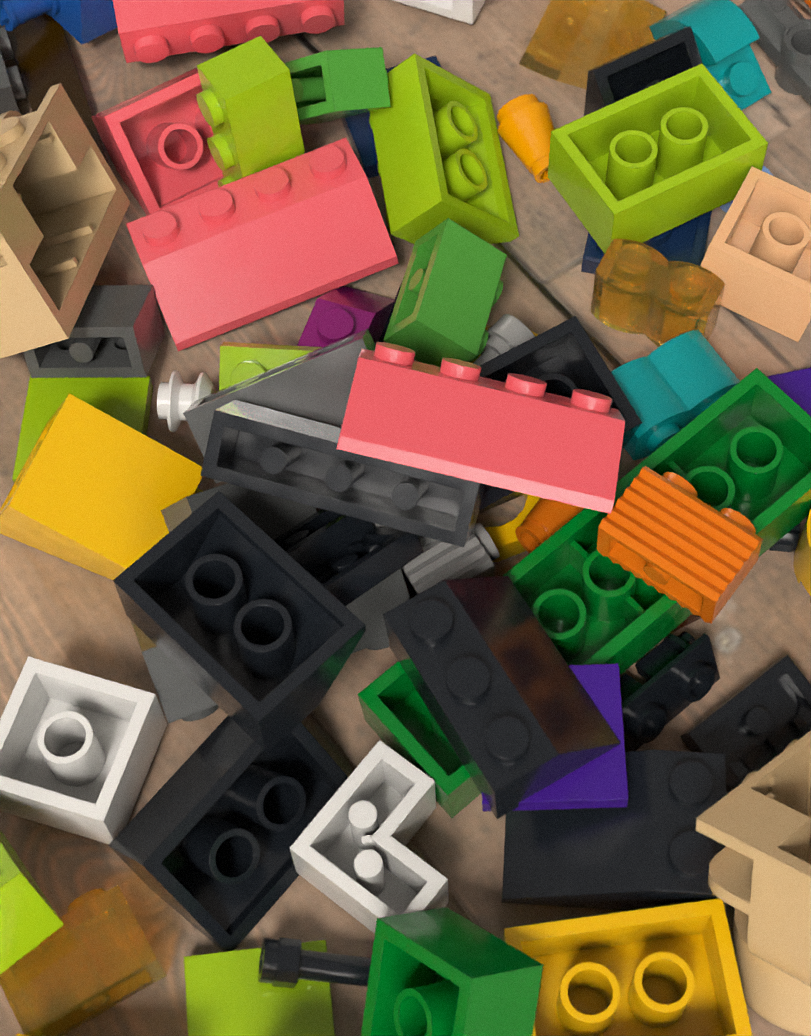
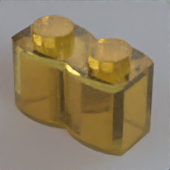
M613 239L595 270L591 313L600 322L615 330L630 334H645L658 347L692 330H699L708 341L716 326L725 283L711 271L696 264L668 261L659 251L644 243L628 239Z

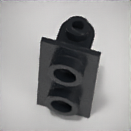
M685 631L679 636L670 634L660 645L635 665L638 674L648 680L642 685L626 673L620 677L625 752L636 751L643 744L656 739L671 720L692 702L701 700L710 691L712 685L720 679L708 635L704 633L696 640Z

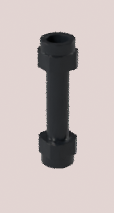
M279 937V939H263L258 969V982L269 983L276 987L294 988L298 979L368 987L371 957L301 950L302 942L300 939Z

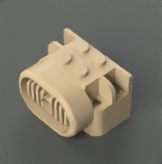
M61 83L49 88L37 111L22 115L18 111L10 110L0 114V359L69 339L130 204L128 197Z
M810 731L799 740L791 741L781 754L759 771L749 773L738 787L696 818V831L726 846L709 863L708 885L714 895L734 907L732 944L745 1002L753 1011L768 1022L802 1036H811Z

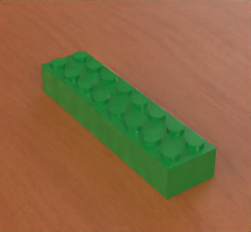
M756 368L617 482L613 507L644 466H647L661 476L665 472L676 473L695 488L698 494L697 498L719 512L722 508L736 510L751 521L756 529V535L763 539L759 558L805 519L810 512L811 416ZM585 508L503 576H508L568 665L619 664V675H621L691 616L692 613L688 608L681 607L677 601L670 600L665 593H659L654 586L647 585L643 579L636 578L631 571L624 570L620 564L613 563L609 557L602 556L597 550L598 526L608 513ZM399 661L358 693L365 721L387 746L435 781L436 801L451 818L481 794Z

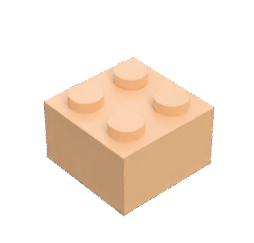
M752 166L715 233L689 291L799 342L811 320V193Z

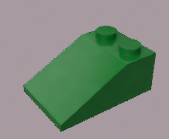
M448 907L377 918L361 1036H532L543 964Z

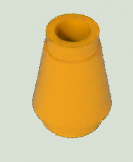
M534 94L518 96L507 102L498 111L497 120L499 126L497 132L533 175L536 182L550 181L548 178L551 131L555 130L548 105L544 102H539Z

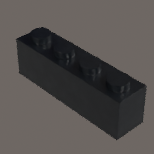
M234 400L214 410L200 476L460 547L466 545L474 532L486 484L339 450L337 445L341 428L238 400Z

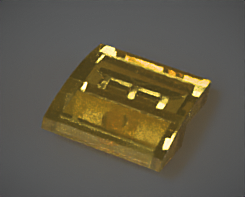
M550 0L519 64L553 80L586 90L588 70L652 42L654 37L649 26L663 19L666 11L645 0Z

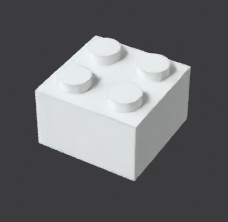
M28 656L0 718V811L110 844L128 823L167 726L156 694Z

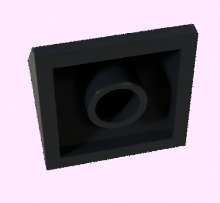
M685 26L588 70L584 116L701 64L702 60L691 26Z

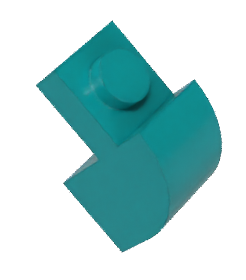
M695 0L649 26L655 40L685 26H691L703 65L741 111L772 93L750 46L760 36L747 15L732 1Z

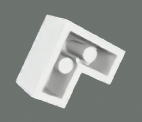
M379 740L289 848L296 873L374 934L377 918L445 907L449 902L448 879L405 847L436 808L435 781Z

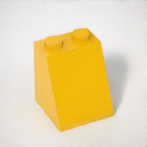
M69 393L48 420L0 508V534L114 580L169 533L161 510L187 496L203 492V490L197 488L203 477L200 476L202 466Z

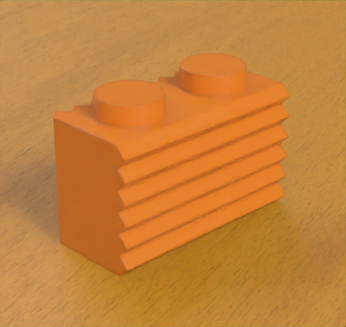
M644 466L639 475L633 479L631 485L626 488L622 497L618 498L611 514H607L598 526L597 550L602 556L609 557L613 563L620 564L624 570L631 571L636 578L643 579L647 585L654 586L659 593H665L670 600L677 601L683 608H688L693 615L700 616L704 622L712 623L756 564L763 539L756 535L754 525L743 514L730 508H722L719 512L698 499L695 488L680 475L673 472H665L661 476L647 466Z

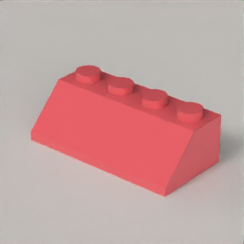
M113 0L119 37L126 63L137 61L154 63L165 59L167 56L194 51L198 53L215 52L223 46L246 43L259 36L268 43L280 36L303 32L320 34L330 30L332 27L345 25L344 0Z
M347 138L335 141L126 223L148 280L153 285L156 299L178 351L399 264L368 178Z
M376 342L374 351L361 348L337 449L611 514L615 500L625 428V419L620 411L610 408L612 398L582 389H573L571 398L545 392L546 382L514 373H508L506 383L480 377V366L453 358H442L440 367L414 361L416 351L391 343Z

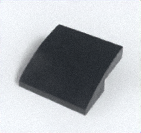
M324 509L317 511L274 539L283 550L345 606L424 552L416 534L394 528H374L372 522Z
M786 655L775 661L680 737L692 752L726 754V792L730 793L742 783L749 773L759 771L781 754L791 741L799 740L811 731V684L791 658Z

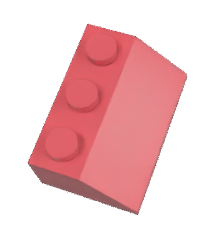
M197 67L91 117L117 172L146 215L218 188V180L224 178L223 172L213 159L207 143V139L214 136L212 127L209 126L203 117L196 99V94L203 91Z

